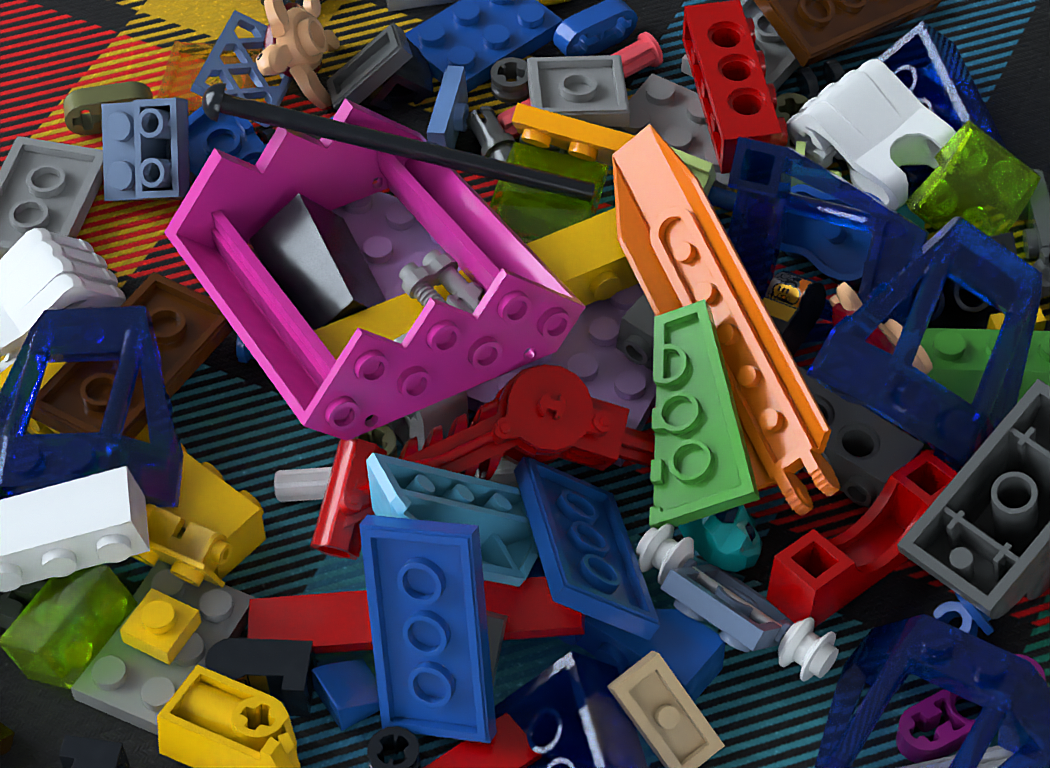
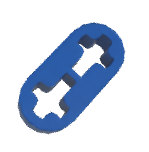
M604 0L565 19L557 27L553 42L565 56H592L628 38L637 25L638 17L623 0Z

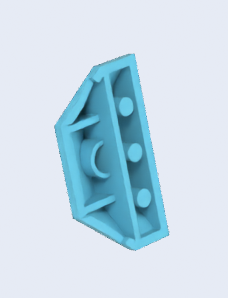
M374 452L366 460L372 509L376 516L479 525L483 579L518 587L526 580L539 553L519 488Z

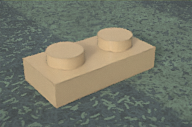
M649 652L607 686L665 768H698L725 746L658 652Z

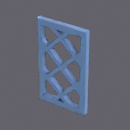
M234 10L190 91L203 97L205 91L210 87V85L206 84L208 77L219 76L221 81L226 83L227 90L224 93L245 99L264 98L266 103L280 106L293 78L281 73L279 76L282 81L279 86L268 85L258 70L256 62H253L246 49L260 48L264 50V39L268 26ZM239 26L251 32L255 38H238L234 30ZM233 50L241 63L224 64L220 56L223 51ZM248 74L256 87L240 89L232 75ZM255 122V123H257V124H259V125H261V126H263V127H266V128L270 126V125H268V124H264V123H260V122Z

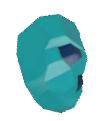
M744 505L678 526L684 538L691 537L694 540V550L708 563L723 570L739 572L752 568L761 554L762 541L755 529L756 521L746 511Z

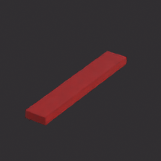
M546 576L526 578L519 587L484 581L486 610L508 616L503 640L585 634V614L554 602ZM367 590L249 599L247 638L313 641L315 654L373 650Z

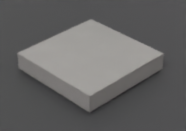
M621 56L527 58V78L530 105L532 107L603 127H629L630 109Z

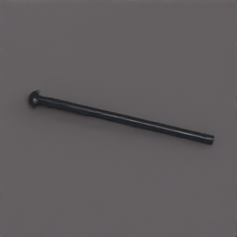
M217 83L210 86L202 98V107L205 114L215 122H218L219 114L223 113L591 202L594 194L595 183L444 147L429 141L423 142L268 103L228 95L224 93L226 83Z

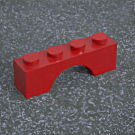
M928 449L889 476L883 490L872 506L849 529L830 539H826L815 529H812L775 555L766 600L793 623L812 617L815 620L814 628L908 560L907 557L898 551L897 544L958 473Z

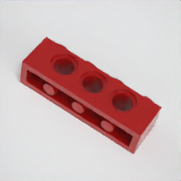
M740 0L684 6L682 41L721 174L778 167L781 146H787L788 143L786 121L784 117H777L775 112L777 98L774 84L766 83L765 80L766 62L762 50H756L754 46L756 35L753 19L751 17L745 18Z

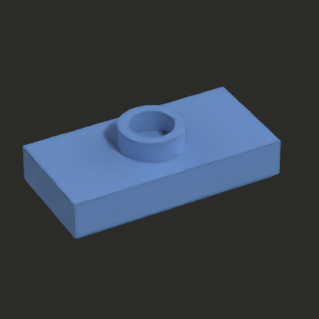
M448 65V68L445 69L427 128V139L429 142L454 149L459 131L465 132L467 130L466 119L469 115L465 68L463 66Z

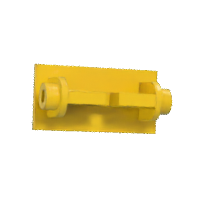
M146 504L150 551L131 557L152 567L156 565L158 560L172 565L170 572L191 585L200 587L204 579L223 588L225 582L214 571L218 564H226L232 555L233 546L227 542L226 536L190 521L182 538L178 539L177 536L185 520L156 505Z

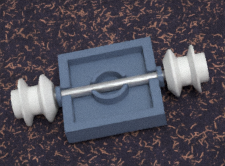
M669 523L661 526L659 529L652 527L641 538L636 548L641 572H647L653 567L659 570L658 583L662 585L660 589L676 599L674 606L681 613L698 621L706 619L721 629L719 636L724 642L743 652L779 645V665L786 667L795 661L802 666L800 679L804 682L813 675L822 678L830 670L839 653V649L834 647L836 634L833 631L819 637L813 633L815 620L812 617L793 623L767 601L766 597L725 570L712 564L697 566V562L693 560L694 540L691 537H685L679 542L672 539L674 527Z

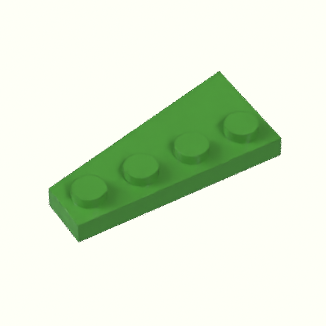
M704 299L655 316L653 381L656 384V408H652V430L655 432L654 459H651L650 481L654 485L653 507H650L649 526L659 529L667 523L677 527L759 500L760 496L710 306Z

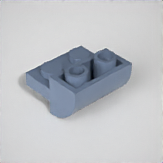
M174 97L101 104L104 201L183 200L190 190L188 100Z

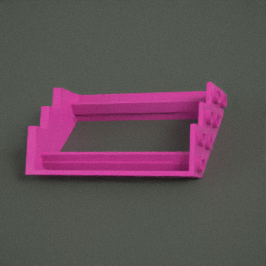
M344 99L333 117V120L423 142L427 141L419 132L348 99ZM280 127L276 129L255 165L214 148L164 232L302 425L346 441L557 352L586 308L455 169L322 137L318 140L304 133ZM378 178L377 183L372 184L374 179ZM389 188L443 250L457 261L458 266L472 282H476L484 290V297L473 314L430 297L401 344L357 328L336 360L247 244L249 239L298 193L332 211ZM373 415L371 419L365 421L368 416Z

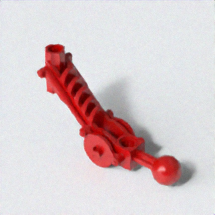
M539 364L522 369L496 394L494 400L481 405L469 428H467V414L464 413L456 417L445 439H443L442 425L432 428L420 451H418L417 436L407 440L399 459L474 477L479 469V478L488 481L494 475L501 458L518 465L523 456L530 457L546 465L551 464L557 458H561L601 471L615 463L618 458L651 468V459H654L655 435L626 427L630 409L591 397L587 386L575 373L562 366ZM341 439L339 441L310 547L336 558L356 560L359 557L362 547L359 524L367 515H375L372 509L366 460L373 452L387 455L386 450L378 447L375 443L361 439H351L348 441Z

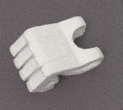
M879 59L868 60L860 68L846 73L838 82L827 85L817 97L808 100L801 107L800 112L793 115L786 122L788 135L795 147L796 141L806 142L804 160L810 166L817 170H824L833 163V156L837 160L842 159L848 166L851 183L855 189L875 195L892 213L908 202V180L906 174L899 168L900 166L928 165L935 170L944 171L953 165L963 153L960 138L955 130L926 108Z
M34 228L26 232L0 260V357L6 355L4 360L0 362V373L39 342L58 355L75 336H92L126 301L124 292L117 287L118 280L116 275L107 269L105 259L94 253L93 247L87 241L53 233L45 228Z

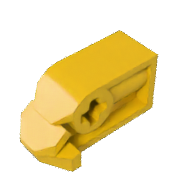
M198 664L157 715L159 753L192 768H301L297 755V741L291 720L282 702L271 695Z

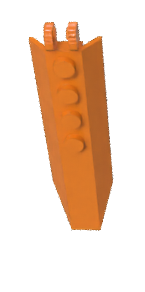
M649 124L612 155L617 240L655 316L704 299L706 300L712 311L757 488L759 490L777 484L792 510L800 516L805 515L813 509V502L805 485L794 473L805 466L815 486L826 496L833 495L841 488L832 466L821 455L826 448L832 430L698 178L656 129Z

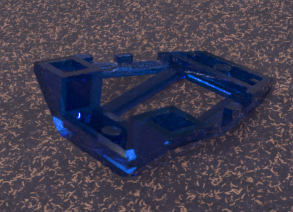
M738 137L727 186L738 189L728 236L760 297L764 299L768 286L773 279L787 214L791 213L872 234L858 294L863 304L862 310L872 315L883 325L889 319H893L906 329L929 232L790 147ZM791 176L855 208L791 193ZM826 299L824 310L819 319L832 322V305ZM815 323L803 343L834 341L835 332L833 324Z
M954 217L908 259L910 262L887 283L882 282L868 295L870 299L852 315H846L832 328L806 375L847 402L868 406L935 450L933 454L944 463H951L962 469L1017 404L1041 300L1043 273L962 217ZM924 276L893 354L865 342ZM947 276L1005 314L1003 324L972 404L912 366Z
M146 306L51 309L42 312L31 327L0 391V500L127 466L145 495L146 504L151 503L157 507H178L184 455L180 439L176 435L172 418L174 413L171 400L165 389L160 368L162 366L150 312ZM119 360L100 432L26 435L48 363ZM140 366L150 443L122 435Z
M925 614L872 628L843 665L814 767L854 768L852 764L889 701L911 673L983 707L949 768H977L998 729V746L1014 753L998 768H1050V686L1028 660ZM865 683H867L871 687L854 714Z

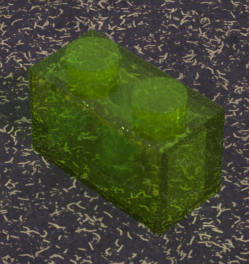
M99 564L81 569L65 577H51L1 636L0 646L28 679L70 689L138 603L111 568L106 565Z

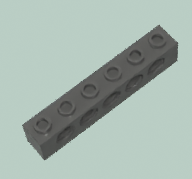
M643 293L621 319L616 348L623 352L631 362L643 365L653 371L655 314ZM798 366L832 430L826 448L821 455L832 466L835 476L840 483V491L844 492L853 503L870 508L883 490L889 476L920 455L924 444ZM804 466L802 469H803L806 473H808V471L806 470V468H805V466Z

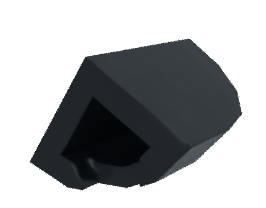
M408 38L407 41L413 57L368 96L369 105L382 109H392V103H404L412 99L416 105L434 92L432 74L428 62L420 50Z

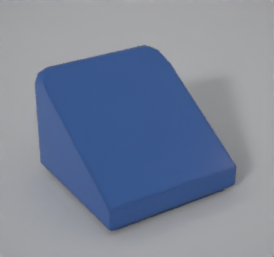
M363 658L320 665L311 670L314 690L341 731L380 711L376 677Z

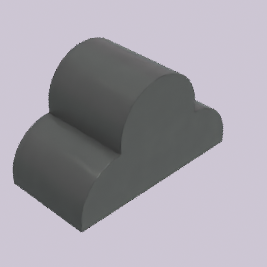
M1039 379L1036 380L897 544L898 551L991 619H998L1006 614L1023 596L1033 600L1050 587V386Z

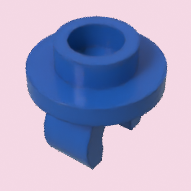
M957 593L955 595L960 602H945L939 605L933 613V616L941 625L949 623L955 617H962L961 627L949 636L950 640L958 648L965 647L973 642L977 636L978 627L987 636L995 631L989 622L991 618Z

